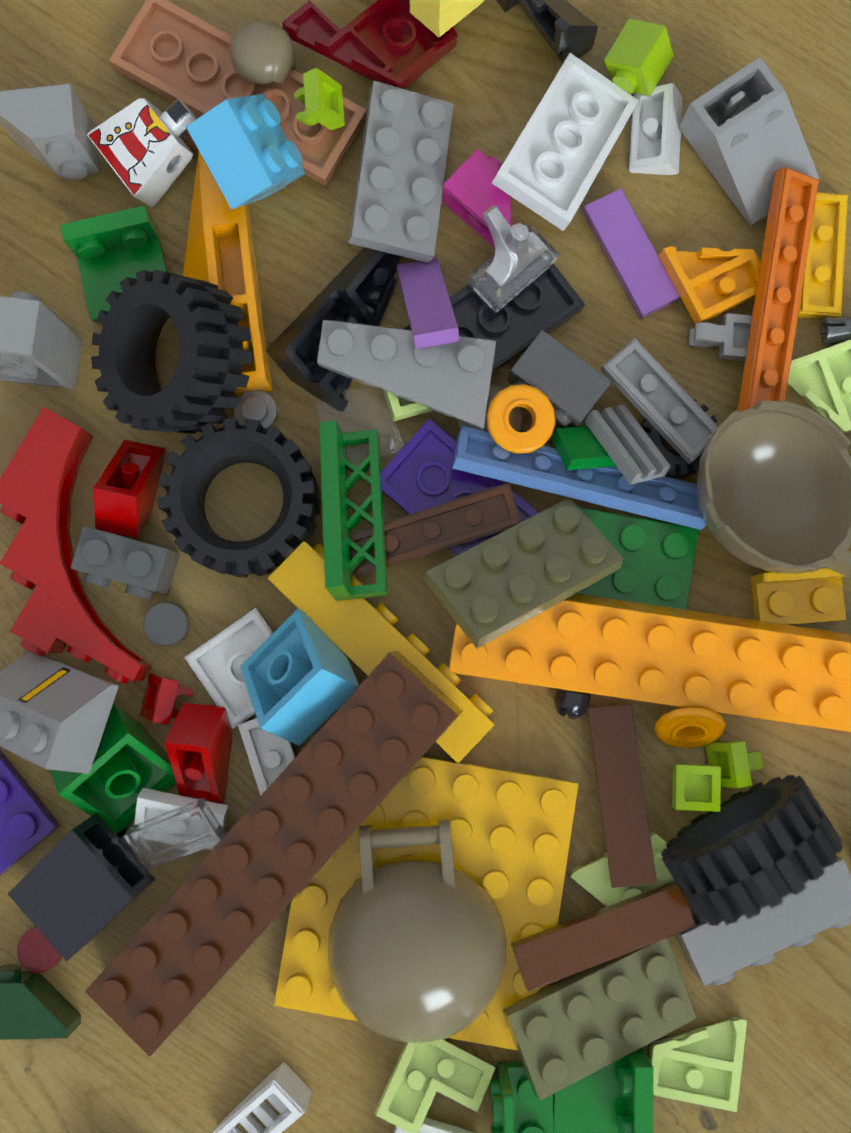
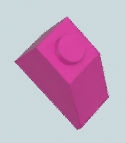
M477 148L443 184L442 203L495 249L483 212L491 206H496L512 227L510 195L492 184L502 163L493 156H485Z

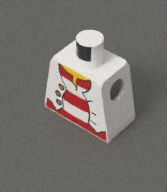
M139 98L92 129L87 136L132 195L153 208L193 157L192 151L179 135L187 129V125L196 120V117L179 98L163 113L145 98Z

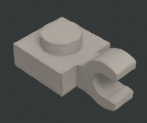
M726 313L721 317L720 325L696 322L695 329L690 328L688 330L687 346L694 348L717 346L719 347L718 359L745 362L752 316Z

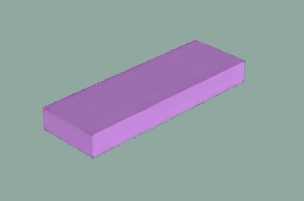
M620 188L584 206L582 213L639 319L641 320L676 302L680 296L622 189Z
M433 258L430 263L416 261L396 265L415 348L420 349L460 341L458 325L438 258Z

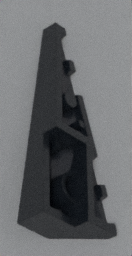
M496 0L504 12L519 4L562 63H564L569 53L580 58L592 50L598 26L566 0Z
M364 247L265 350L292 382L336 411L343 412L347 407L349 401L344 398L352 379L320 367L317 363L323 320L379 327L397 282L393 276L397 269L396 265L399 264L400 259L403 258L402 256Z

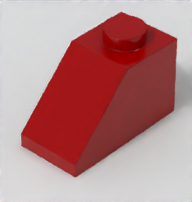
M128 440L122 442L93 487L96 530L133 538L139 537L153 510L165 458V448Z
M183 703L165 740V746L180 796L223 804L232 744V734L226 707Z

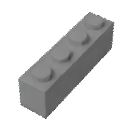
M838 857L833 865L823 867L825 873L818 880L806 882V889L799 894L794 895L791 893L782 898L784 903L772 909L770 906H766L760 910L759 915L747 919L743 915L736 923L726 925L723 920L718 926H710L708 922L705 924L701 923L696 914H693L692 917L696 927L676 934L694 975L704 986L708 984L721 985L732 980L735 977L736 971L748 965L761 966L769 963L775 958V953L789 946L801 947L811 943L816 938L815 934L829 927L836 929L851 924V874L844 859Z

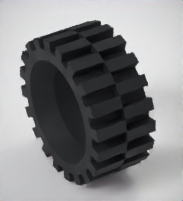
M160 270L136 272V279L126 277L119 283L123 293L111 291L106 298L111 308L109 311L100 310L96 321L103 325L101 334L93 333L92 345L99 346V356L91 357L92 369L101 370V377L94 381L98 391L108 392L103 403L108 410L118 411L115 416L116 419L122 423L131 424V428L138 430L196 434V432H202L201 426L210 422L222 424L223 419L229 417L224 408H237L241 398L235 391L237 387L247 388L250 377L242 374L243 363L252 364V351L243 349V342L251 340L249 327L238 325V322L245 317L243 311L239 306L230 305L234 298L227 291L218 289V285ZM169 317H171L179 335L180 355L171 381L162 390L156 375L155 352L161 330Z
M236 418L223 419L224 427L219 429L211 422L200 427L204 436L196 440L188 434L180 441L187 448L181 456L173 451L171 452L166 461L173 466L171 475L161 473L159 485L166 489V496L158 497V506L160 510L167 513L168 518L162 520L166 532L175 536L176 540L173 543L182 552L190 555L193 561L216 572L247 578L248 574H255L257 576L270 574L269 569L276 566L279 567L305 541L308 534L313 536L317 524L314 522L316 513L320 514V501L317 498V491H319L317 481L311 471V467L291 439L288 441L280 430L271 425L269 429H266L259 421L248 418L246 425H240ZM238 463H256L267 467L278 476L283 489L282 510L275 524L263 535L248 541H230L219 537L209 525L204 507L206 492L212 480L225 468Z
M787 775L783 779L776 777L765 785L761 782L753 785L747 792L743 793L740 791L732 795L731 799L722 804L720 802V812L710 811L705 815L700 814L692 820V825L683 827L676 833L678 837L669 840L666 844L667 848L662 850L661 856L663 858L661 859L699 921L703 924L708 922L710 926H718L723 920L728 925L736 923L743 915L747 919L757 916L762 908L770 906L772 909L784 903L782 898L791 893L797 895L806 889V882L818 880L825 873L823 867L831 866L838 859L836 854L842 852L843 846L841 842L843 841L804 779L800 776L795 778L794 775Z

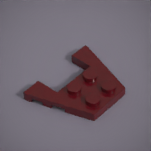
M309 0L282 22V28L288 32L291 40L372 81L401 89L408 87L456 46L458 38L454 27L450 28L442 36L437 37L410 13V0H377L342 29H339Z

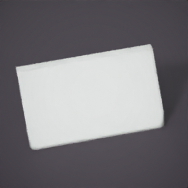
M674 83L656 86L650 97L633 93V97L639 101L632 112L629 171L631 173L659 175L678 174L681 141L679 126L682 121L683 104L681 93Z

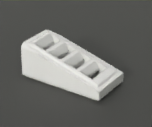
M283 1062L216 1126L213 1133H242L236 1127L238 1123L249 1133H282L306 1112L312 1098V1091ZM267 1099L280 1114L277 1115L264 1100ZM251 1112L266 1126L265 1128L250 1114Z

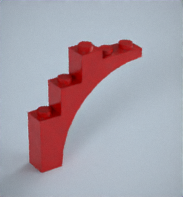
M43 407L0 478V503L3 504L0 512L23 524L0 564L13 571L9 577L10 579L26 588L34 590L10 632L22 638L20 645L36 655L43 657L46 652L62 653L67 644H69L66 649L69 654L88 663L93 658L106 666L104 673L123 684H127L129 680L144 681L153 665L127 648L103 623L85 593L78 571L70 569L74 558L70 535L71 499L79 466L94 436Z

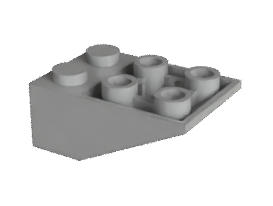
M761 57L690 103L679 129L750 227L768 216L775 171L782 167H787L820 180L786 91Z

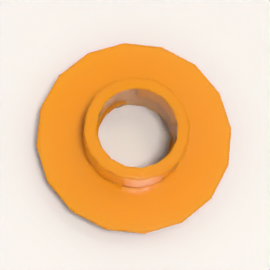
M526 384L510 385L499 391L490 402L486 415L487 428L494 442L504 450L515 454L531 453L543 447L552 436L555 426L554 408L549 398L538 388ZM524 407L530 412L532 424L527 432H517L509 424L508 417L513 408Z
M678 707L662 715L656 721L654 731L659 740L667 745L678 748H696L706 746L720 738L724 733L726 723L723 716L713 710Z

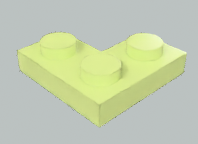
M443 1039L428 1043L406 1042L374 1114L408 1133H419L436 1091L478 1112L496 1067Z

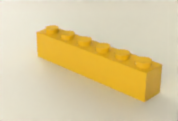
M303 541L267 578L298 609L304 611L327 637L367 676L372 673L390 652L398 651L463 710L436 741L457 763L495 725L488 718L493 710L475 693L468 699L456 687L462 680L455 673H449V668L444 663L436 668L426 659L425 656L430 649L413 633L405 638L393 626L399 619L381 602L374 608L364 598L335 601L325 588L324 547L320 543L312 548ZM352 575L353 586L362 585V584Z

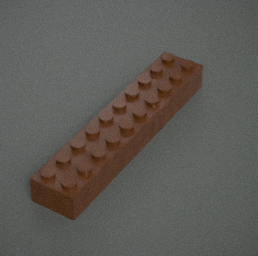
M390 652L85 992L150 1057L447 730L463 710L400 652Z

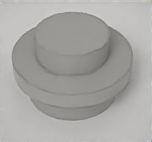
M259 390L245 392L240 396L241 401L237 408H234V416L240 425H246L247 418L259 421L266 429H269L270 425L274 424L277 418V407L269 394Z

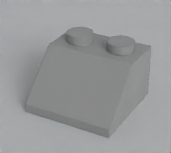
M71 84L0 91V124L16 144L58 177L79 180L85 178L87 174L100 173L98 149L87 136L96 125Z

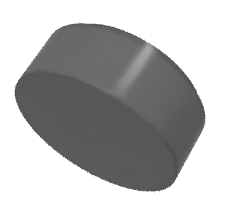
M159 603L153 606L144 618V631L147 637L158 645H176L183 641L189 632L190 620L188 614L182 607L176 604Z

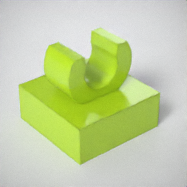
M318 68L303 73L304 87L299 88L294 93V98L305 104V110L297 113L296 119L307 126L320 123L331 131L345 126L342 85Z
M717 740L705 746L708 765L721 766V787L743 788L752 786L750 771L763 769L761 751L747 752L746 741Z
M673 763L672 808L675 810L720 812L721 766Z

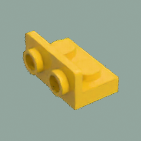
M824 567L813 572L801 574L776 573L764 570L765 573L750 576L755 620L787 625L846 620L842 577L845 576Z

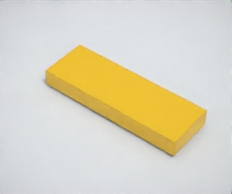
M817 192L798 318L822 320L823 317H841L848 195Z

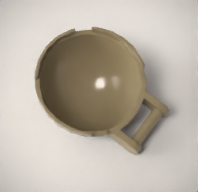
M760 401L754 408L746 409L739 413L736 410L716 429L700 458L697 496L699 508L706 526L721 546L732 556L750 566L776 573L792 574L813 572L826 567L851 578V553L846 551L851 544V456L846 447L851 445V441L829 419L810 408L791 402Z
M440 819L439 825L372 830L371 825L359 826L362 878L358 879L344 897L340 899L329 929L328 961L333 984L343 1004L354 1017L378 1035L407 1043H428L446 1039L472 1024L486 1010L495 996L506 962V936L502 917L485 887L483 889L465 872L455 869L450 819ZM440 844L442 864L433 861L406 860L375 869L374 849Z

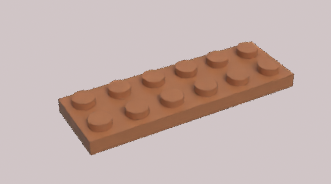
M146 0L109 59L113 70L173 103L179 98L193 114L199 117L226 99L264 94L266 99L270 100L277 108L281 118L280 126L287 139L292 141L298 148L302 157L301 165L306 173L305 175L327 187L365 123L367 109L343 97L345 126L332 131L320 123L307 126L296 119V114L305 110V104L294 98V93L299 88L304 87L303 74L291 68L283 83L274 81L266 84L247 82L235 71L230 54L233 36L167 0Z

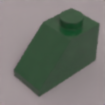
M18 964L0 966V1040L68 1038L81 1024V1014L41 973L22 971V966Z

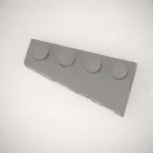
M323 320L317 363L320 367L366 385L375 386L392 393L394 396L421 404L435 412L448 417H454L484 430L496 341L459 336L460 341L416 349L411 330Z

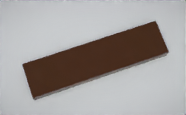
M506 483L384 522L387 568L505 531L521 523L510 484ZM373 526L350 533V539L362 548L374 535ZM351 549L352 559L357 553ZM373 549V550L369 553V555L372 556L374 559H375V549ZM365 559L354 570L355 577L376 572V568Z
M632 704L588 708L611 887L657 884Z
M673 881L511 943L525 988L529 992L696 926L686 898L676 882Z

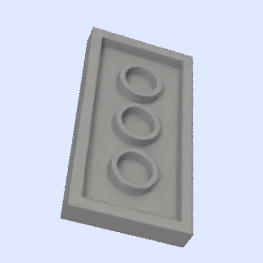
M373 81L369 93L348 239L349 244L427 263L431 262L435 254L454 103Z

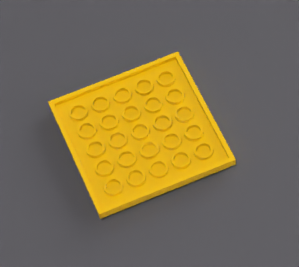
M422 756L360 824V826L371 825L372 830L439 825L440 819H450L455 869L465 872L483 889L485 887L502 917L506 936V962L495 996L486 1010L472 1024L448 1038L517 1050L503 1009L549 987V984L529 992L527 991L511 943L558 925L578 782ZM359 827L291 901L274 1006L358 1021L343 1004L333 984L328 961L329 929L340 899L344 897L358 879L362 878ZM440 844L374 849L375 869L406 860L433 861L442 864Z

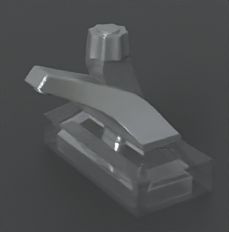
M491 206L483 212V216L493 238L495 254L469 275L467 283L497 313L553 265L560 254L531 224L526 226L518 223L511 227L496 206Z

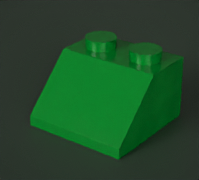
M115 703L112 705L90 773L50 770L58 795L90 816L97 813L117 834L135 819L137 797L142 788L166 792L176 783L168 754L140 722Z

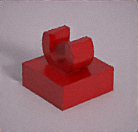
M149 673L139 716L154 723L169 725L171 717L176 719L180 711L174 707L175 699L179 695L193 696L194 691L186 686L178 685L179 681Z

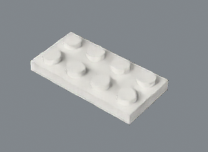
M569 53L493 179L492 184L564 231L574 217L639 100Z

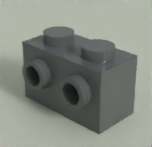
M541 330L513 366L508 377V382L512 385L526 384L542 391L549 398L554 408L555 425L559 428L579 427L612 382L543 330Z
M83 526L70 569L85 572L83 577L85 582L109 588L111 580L127 584L125 593L151 599L153 591L168 595L180 554L166 548Z

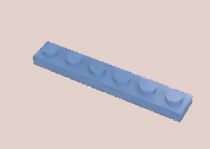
M461 425L457 436L452 469L703 530L706 525L698 504L697 484L663 476L630 485L617 466L567 471L557 450L554 448L543 446L531 453L515 454L504 450L495 443L489 432Z

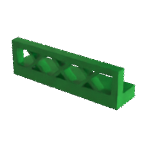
M336 420L319 422L325 588L335 601L388 595L379 433L377 429L343 433ZM369 443V455L358 467L347 460L346 446ZM369 468L371 478L367 474H365L369 470ZM347 469L352 472V474L349 477L347 475ZM361 479L371 486L372 494L358 507L349 500L348 492ZM349 508L355 512L350 518ZM371 508L373 512V518L367 514ZM363 518L373 526L374 535L360 548L350 539V532ZM351 549L357 553L352 559ZM373 549H375V559L369 555ZM365 559L376 568V584L353 586L352 572Z

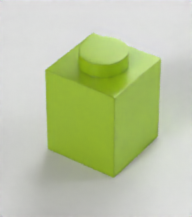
M628 19L604 59L614 84L629 94L636 93L650 97L674 57L666 26Z

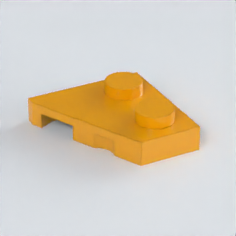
M668 246L658 255L694 323L706 322L755 298L761 262L753 249L722 251L718 248H701L698 252L677 251L676 247Z

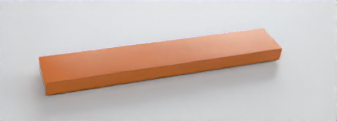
M782 167L775 171L738 413L754 408L760 401H785L819 182V179L787 167Z

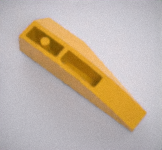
M198 152L183 276L218 285V289L227 291L234 298L230 305L239 306L245 315L238 322V325L249 327L251 340L243 342V349L252 351V364L243 363L242 374L250 376L247 388L237 387L235 393L239 396L245 392L273 391L268 353L265 351L267 343L249 206L247 204L235 209L230 208L201 153Z

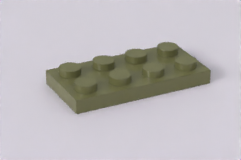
M567 498L426 571L425 583L477 649L619 570L624 558L570 498Z
M667 938L575 973L503 1009L532 1090L540 1101L697 1019Z

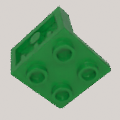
M145 205L60 224L63 242L77 257L89 316L95 323H97L96 320L100 310H110L111 306L106 301V298L111 291L123 293L119 283L126 277L136 279V272L143 270L167 272L158 227Z
M640 1048L554 1093V1133H653L654 1068L644 1050Z
M497 1061L498 1078H491L490 1104L491 1108H493L491 1133H554L553 1094L541 1101L536 1097L522 1061Z

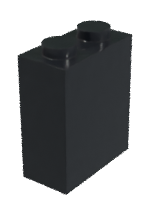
M95 813L73 828L8 895L67 962L156 879L105 821Z

